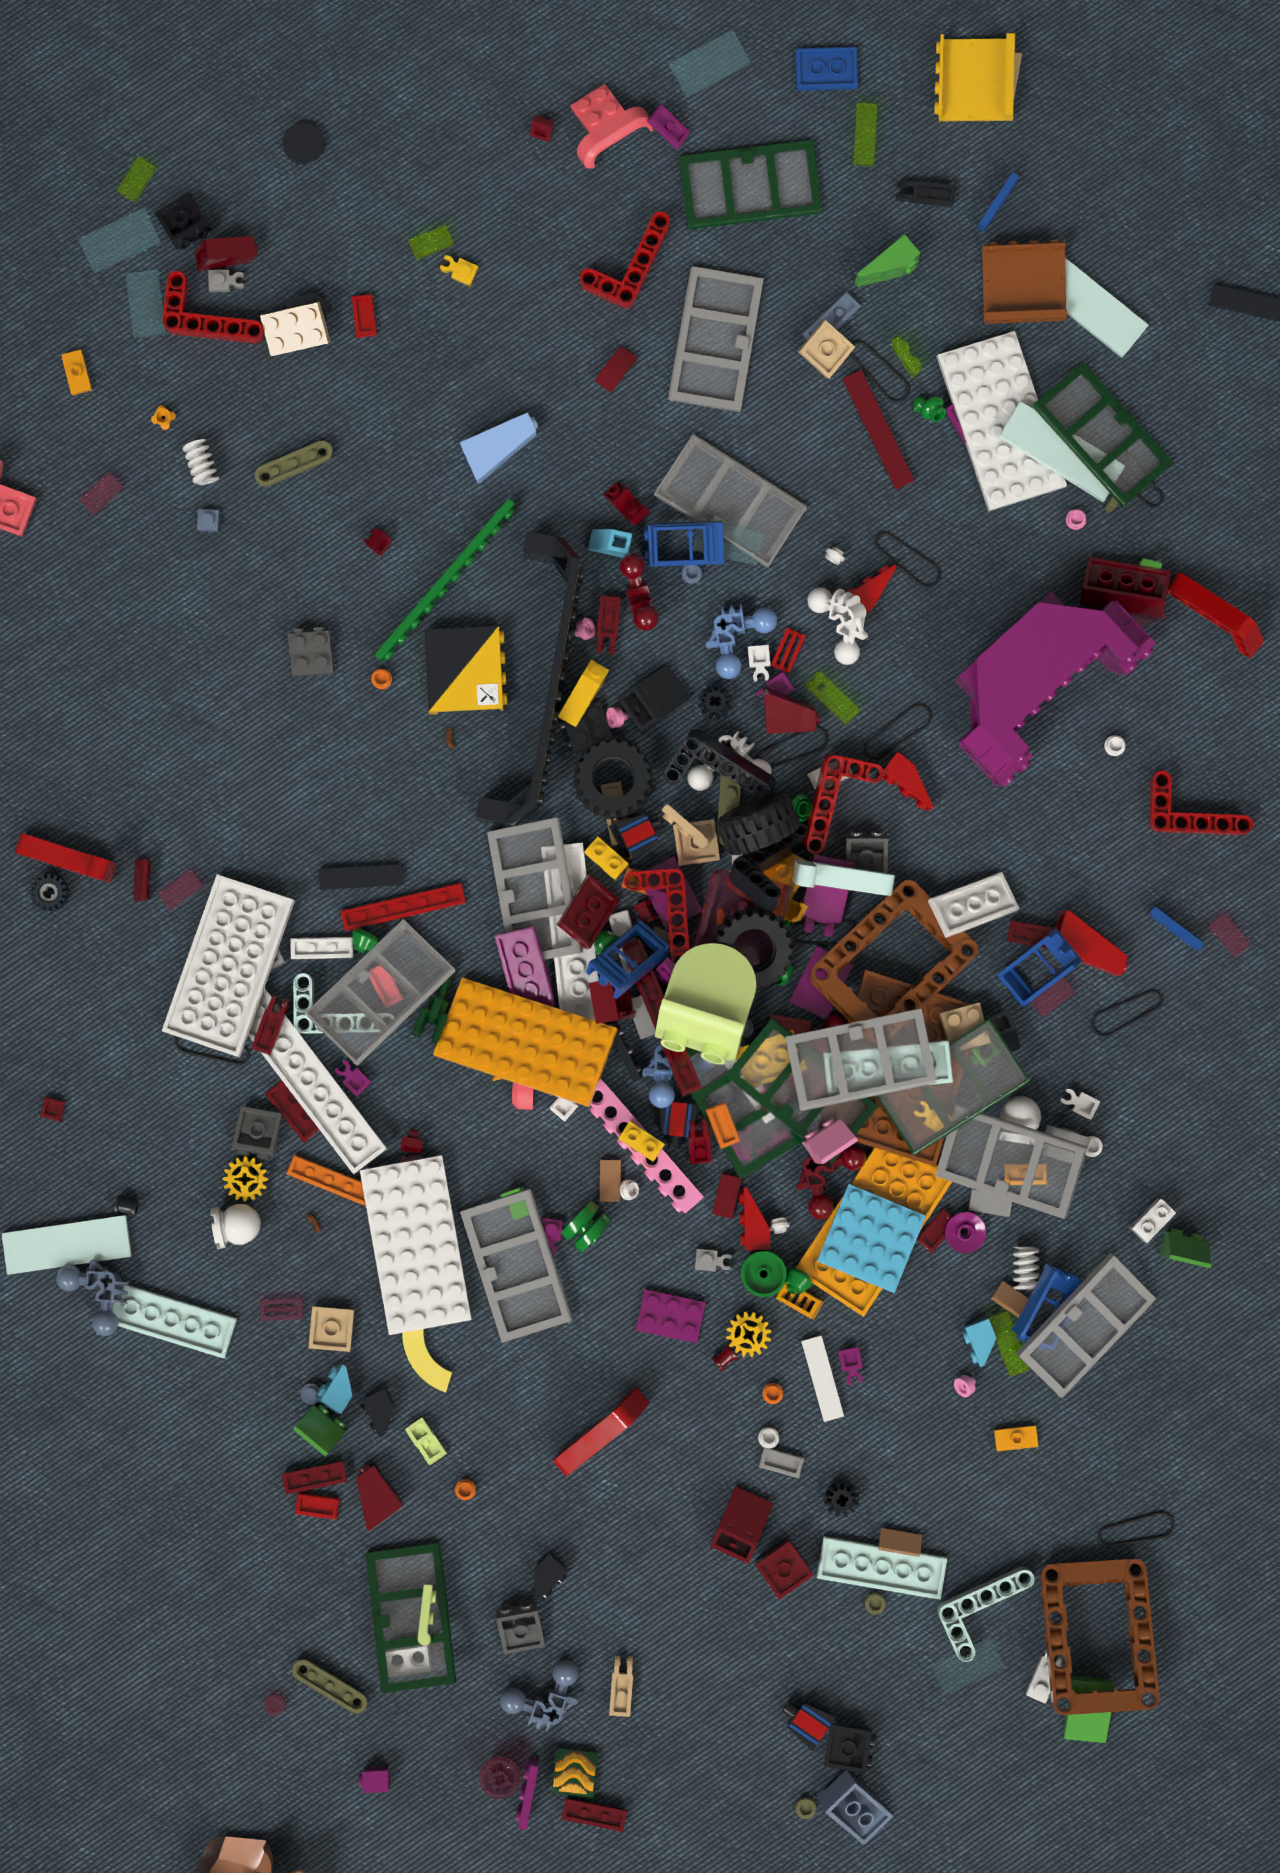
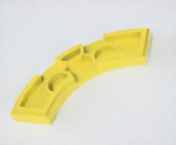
M424 1329L403 1332L404 1349L413 1369L428 1384L446 1392L452 1372L440 1366L430 1356L424 1341Z

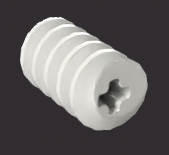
M207 439L195 440L183 447V451L187 453L185 458L189 460L188 467L193 468L190 471V474L195 476L192 479L193 483L198 485L210 484L219 479L218 476H212L217 470L210 469L214 461L207 460L212 454L205 453L210 447L209 445L202 444Z
M1028 1246L1013 1247L1019 1249L1018 1252L1013 1253V1256L1019 1258V1260L1013 1262L1014 1265L1019 1266L1018 1269L1013 1270V1273L1019 1274V1277L1013 1278V1281L1019 1283L1013 1289H1034L1037 1281H1034V1279L1039 1277V1274L1034 1272L1039 1269V1265L1034 1264V1262L1039 1261V1257L1033 1254L1038 1253L1039 1249Z

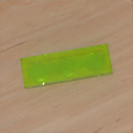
M857 103L853 166L874 167L877 104Z
M1004 1311L988 1317L1009 1377L1028 1371V1365L1016 1354L1021 1345L1016 1338L1017 1334L1011 1330L1013 1323L1009 1312Z

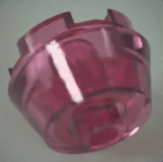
M492 1758L480 1770V1786L491 1798H508L520 1786V1770L508 1758Z

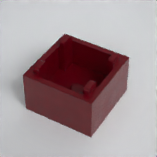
M599 981L589 983L596 1024L635 1018L634 1013H636V1010L633 1008L630 988L619 998L615 999L613 995L616 988L609 982L605 986H602Z
M789 1538L754 1561L755 1566L779 1600L814 1576Z

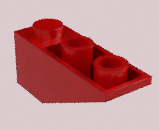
M896 565L883 567L878 571V576L874 578L869 576L861 582L862 586L855 589L852 587L846 591L852 593L853 596L858 595L860 597V603L864 605L866 614L873 610L896 570Z
M897 752L883 770V780L891 786L893 784L897 785L900 788L899 792L906 798L911 796L917 801L915 804L923 811L926 809L931 811L933 805L915 765Z
M743 1187V1191L739 1192V1203L744 1206V1212H740V1225H744V1233H740L741 1246H745V1250H770V1228L747 1187Z

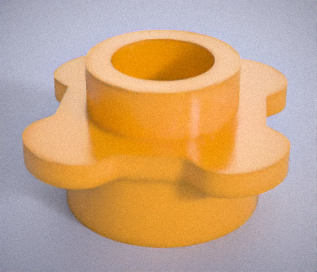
M161 405L157 408L154 416L151 417V421L153 424L160 425L163 430H167L170 427L171 421L176 418V415Z

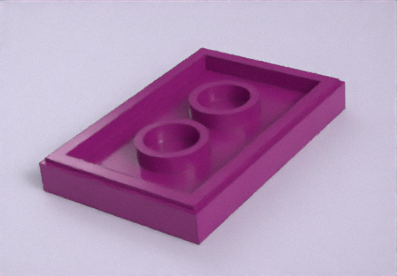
M816 946L789 1002L826 1020L833 1005L809 981V973L814 965L828 953V951ZM849 963L838 973L837 977L843 983H845L854 964ZM816 971L818 978H825V974L822 971Z

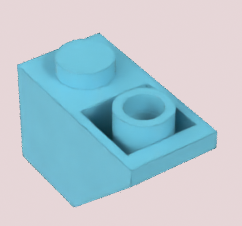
M592 529L588 550L622 558L630 552L632 534L613 529Z
M987 1317L965 1325V1331L962 1332L966 1344L970 1343L973 1351H970L973 1363H978L980 1367L985 1365L996 1340L990 1320Z
M338 1364L337 1367L334 1366L329 1372V1380L326 1385L323 1384L319 1388L316 1400L335 1413L342 1414L352 1397L347 1368L344 1365Z

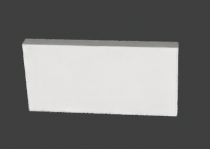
M1002 872L928 900L945 938L1019 910V906Z

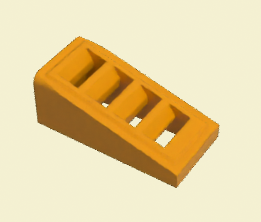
M784 1284L776 1299L814 1320L824 1302L805 1291L799 1295L795 1304H793L792 1301L796 1295L791 1293L788 1300L784 1299L788 1292L787 1286ZM806 1296L808 1299L806 1300L804 1306L800 1308L799 1306L802 1303L804 1297ZM812 1301H814L815 1304L813 1305L810 1313L807 1312L810 1304L812 1303Z

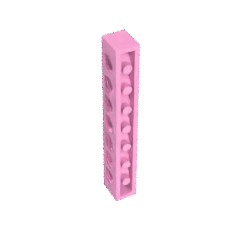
M600 1078L596 1090L603 1093V1100L599 1103L592 1100V1107L589 1110L596 1118L601 1116L605 1121L603 1126L610 1134L614 1132L620 1137L622 1133L618 1129L619 1124L631 1121L646 1131ZM608 1106L616 1108L617 1115L614 1118H608L605 1115V1109ZM616 1140L624 1150L628 1147L633 1153L630 1157L637 1165L642 1164L646 1168L644 1171L646 1176L651 1181L655 1179L660 1184L657 1187L665 1197L669 1195L674 1200L671 1204L678 1212H688L704 1198L663 1149L657 1155V1163L649 1165L644 1155L621 1140ZM668 1169L671 1171L672 1176L668 1181L660 1179L659 1173L661 1170ZM676 1185L684 1186L685 1193L683 1196L678 1197L674 1195L673 1188Z

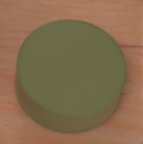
M874 1592L867 1595L864 1605L869 1613L877 1615L884 1611L886 1602L881 1594Z
M807 1796L799 1798L795 1804L797 1815L802 1819L812 1818L816 1813L814 1800Z

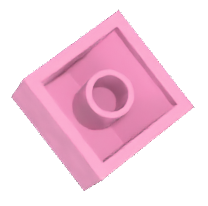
M831 1118L822 1124L824 1128L818 1132L813 1130L805 1135L806 1140L802 1143L815 1163L824 1164L858 1140L841 1119L834 1120Z

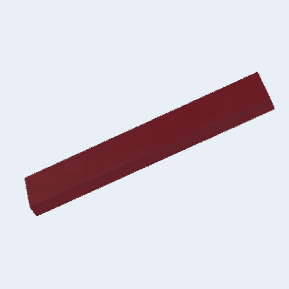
M862 370L843 378L842 381L894 489L897 490L914 482L913 476Z

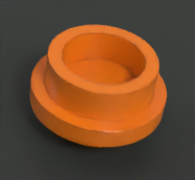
M377 669L373 672L371 681L377 689H386L392 682V676L386 669Z
M769 1383L764 1387L762 1395L767 1403L776 1404L783 1398V1390L780 1385Z
M462 1479L456 1484L455 1493L459 1499L469 1500L475 1495L476 1487L471 1480Z

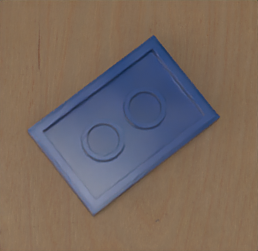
M857 47L795 48L796 91L858 89Z

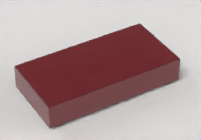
M721 1174L712 1214L730 1219L733 1218L742 1178Z
M942 1208L916 1240L930 1253H933L945 1239L946 1224L953 1216Z

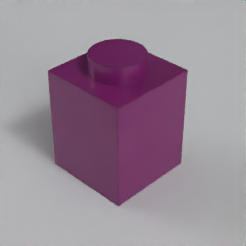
M389 1766L363 1768L362 1774H359V1787H363V1793L389 1792Z

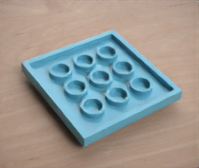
M848 1184L817 1261L895 1293L926 1216Z

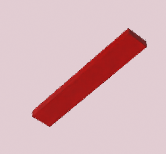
M462 883L340 912L344 929L349 931L465 904L466 900Z

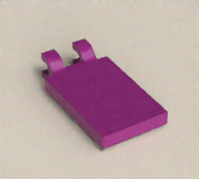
M813 854L812 862L854 868L855 864L851 861ZM814 885V888L806 887L802 903L807 905L808 908L803 915L806 916L803 930L812 933L814 921L825 923L823 929L824 936L832 937L835 922L841 923L849 890Z

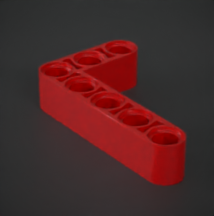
M660 211L652 216L622 282L588 268L580 273V286L582 289L622 308L632 307L670 227L668 214ZM662 219L666 222V225L658 227L655 222ZM649 238H655L658 242L655 245H649L646 241ZM641 256H646L649 261L646 264H641L638 259ZM632 275H638L641 279L634 283L629 278ZM587 276H592L595 279L591 284H586L583 280ZM607 284L613 287V290L608 293L602 290V287ZM629 293L632 298L629 301H624L621 299V295Z
M173 271L168 275L162 320L169 333L248 343H259L264 339V329L261 323L255 320L185 313L189 287L188 281L180 271ZM176 279H183L180 286H173V282ZM180 299L178 306H171L172 300ZM177 319L178 323L176 326H168L170 320ZM192 321L199 323L195 329H189V324ZM217 323L219 328L216 331H210L209 327L211 324ZM232 326H239L237 333L232 334L229 332ZM259 328L260 332L256 336H251V329Z
M1178 572L1169 582L1167 592L1172 597L1231 634L1237 649L1248 658H1251L1264 643L1259 628L1252 618L1186 575Z
M834 753L827 754L823 758L812 809L807 823L809 831L804 843V848L809 853L820 854L825 848L841 777L845 776L877 783L884 776L883 768L880 765ZM836 758L838 761L837 766L830 769L829 761ZM852 763L857 764V770L854 773L849 772V766ZM876 767V776L870 778L868 775L869 770ZM827 779H832V787L825 789L824 782ZM822 799H827V807L824 809H820V801ZM822 819L823 826L820 829H815V821ZM817 839L818 846L815 849H810V842Z
M1159 771L1152 775L1149 791V827L1151 830L1165 833L1244 835L1252 830L1253 821L1246 815L1171 812L1172 779L1170 774L1166 771ZM1157 776L1165 778L1164 786H1159L1156 783ZM1157 796L1164 798L1165 804L1163 807H1159L1156 804L1155 799ZM1156 817L1163 818L1164 826L1162 828L1156 826ZM1178 817L1185 821L1183 828L1176 826L1175 821ZM1198 818L1205 821L1204 829L1197 827L1196 821ZM1219 819H1223L1226 822L1224 830L1219 829L1217 826ZM1239 820L1246 822L1247 828L1245 831L1238 828Z
M23 833L20 834L14 852L111 883L117 863Z
M678 869L628 873L624 878V885L630 891L666 889L671 961L675 964V958L682 956L689 950L683 873ZM652 874H656L660 878V883L656 886H652L648 882V877ZM670 874H679L681 881L678 884L670 883ZM630 876L638 877V886L630 887L627 879ZM675 893L681 895V904L673 905L670 901L671 895ZM675 914H680L683 917L682 925L675 926L672 923V917ZM676 935H682L685 938L683 946L677 947L674 945L673 938Z
M637 1387L634 1388L608 1415L559 1453L552 1461L565 1476H568L628 1428L650 1402Z

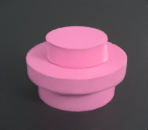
M1079 509L1069 511L1065 519L1067 526L1073 530L1083 528L1086 524L1085 513Z

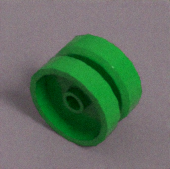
M592 1200L560 1232L567 1240H571L577 1233L580 1234L574 1242V1247L580 1253L590 1244L592 1245L605 1232L604 1229L612 1221L605 1213L600 1214L595 1220L592 1219L599 1208Z
M768 1250L752 1252L743 1260L740 1268V1276L745 1288L751 1294L759 1297H770L778 1293L784 1286L787 1277L786 1267L781 1258ZM761 1270H766V1277H760L759 1273Z

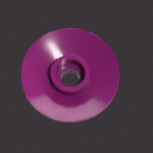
M971 1212L957 1213L950 1218L945 1227V1239L948 1245L959 1253L974 1252L983 1244L986 1237L984 1222L979 1216ZM967 1228V1233L962 1235L960 1233L961 1229Z

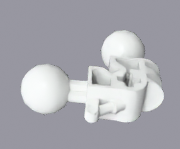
M814 588L808 595V606L815 613H824L829 610L830 619L841 620L842 623L837 625L836 632L843 635V640L835 646V658L841 664H853L860 655V648L855 642V637L861 640L868 637V634L864 631L866 609L860 603V597L858 595L853 596L852 593L845 592L843 589H838L832 596L831 592L826 588Z
M740 731L736 732L733 737L724 735L719 738V742L725 744L730 742V748L769 774H772L771 766L767 761L763 759L753 760L747 755L755 743L748 745L746 743L748 739L746 736L740 739L738 737ZM706 764L694 766L688 773L687 780L689 785L698 791L708 789L713 783L714 769Z

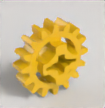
M244 1156L243 1162L240 1158H236L237 1164L230 1162L231 1169L224 1170L228 1174V1177L223 1178L224 1181H228L224 1188L231 1189L229 1195L236 1194L235 1200H239L241 1196L244 1202L248 1200V1196L255 1200V1194L262 1195L261 1188L267 1189V1186L263 1184L264 1181L269 1180L268 1177H264L267 1169L261 1170L263 1163L255 1164L256 1158H253L251 1162L248 1156ZM239 1166H242L241 1172H239L237 1175H233L234 1171ZM250 1166H252L253 1168H255V1169L257 1170V1172H258L259 1175H255V1174L251 1171V1167H250ZM247 1173V1177L254 1178L255 1180L248 1181L247 1185H245V1181L237 1180V1178H241ZM233 1183H237L241 1187V1192L235 1188ZM254 1183H259L257 1188L250 1192L251 1186Z
M745 1311L744 1317H740L737 1314V1321L730 1320L733 1326L726 1329L731 1332L730 1335L726 1336V1339H732L729 1346H736L734 1352L738 1353L741 1350L743 1357H745L746 1352H749L750 1356L753 1357L754 1351L760 1355L761 1347L767 1349L765 1341H771V1338L766 1336V1334L771 1333L770 1329H765L768 1322H761L763 1319L762 1315L755 1318V1312L748 1316ZM751 1320L758 1324L751 1326L747 1325L745 1321ZM739 1325L741 1328L740 1334L735 1337V1329ZM743 1326H745L746 1329H748L749 1331H754V1333H752V1339L754 1342H752L751 1339H749L748 1337H743L745 1335V1329L743 1328ZM762 1331V1339L758 1344L756 1340L757 1335ZM748 1343L752 1348H744L739 1344Z

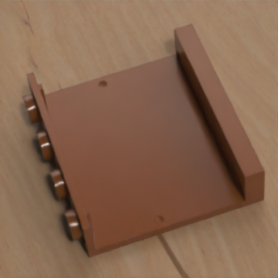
M1050 240L1046 244H1040V241H1029L1028 244L1020 245V242L1013 241L1007 242V245L991 242L987 243L986 246H982L984 324L1066 321V243H1061V240Z

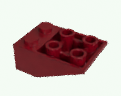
M735 1486L710 1541V1547L749 1564L773 1503Z

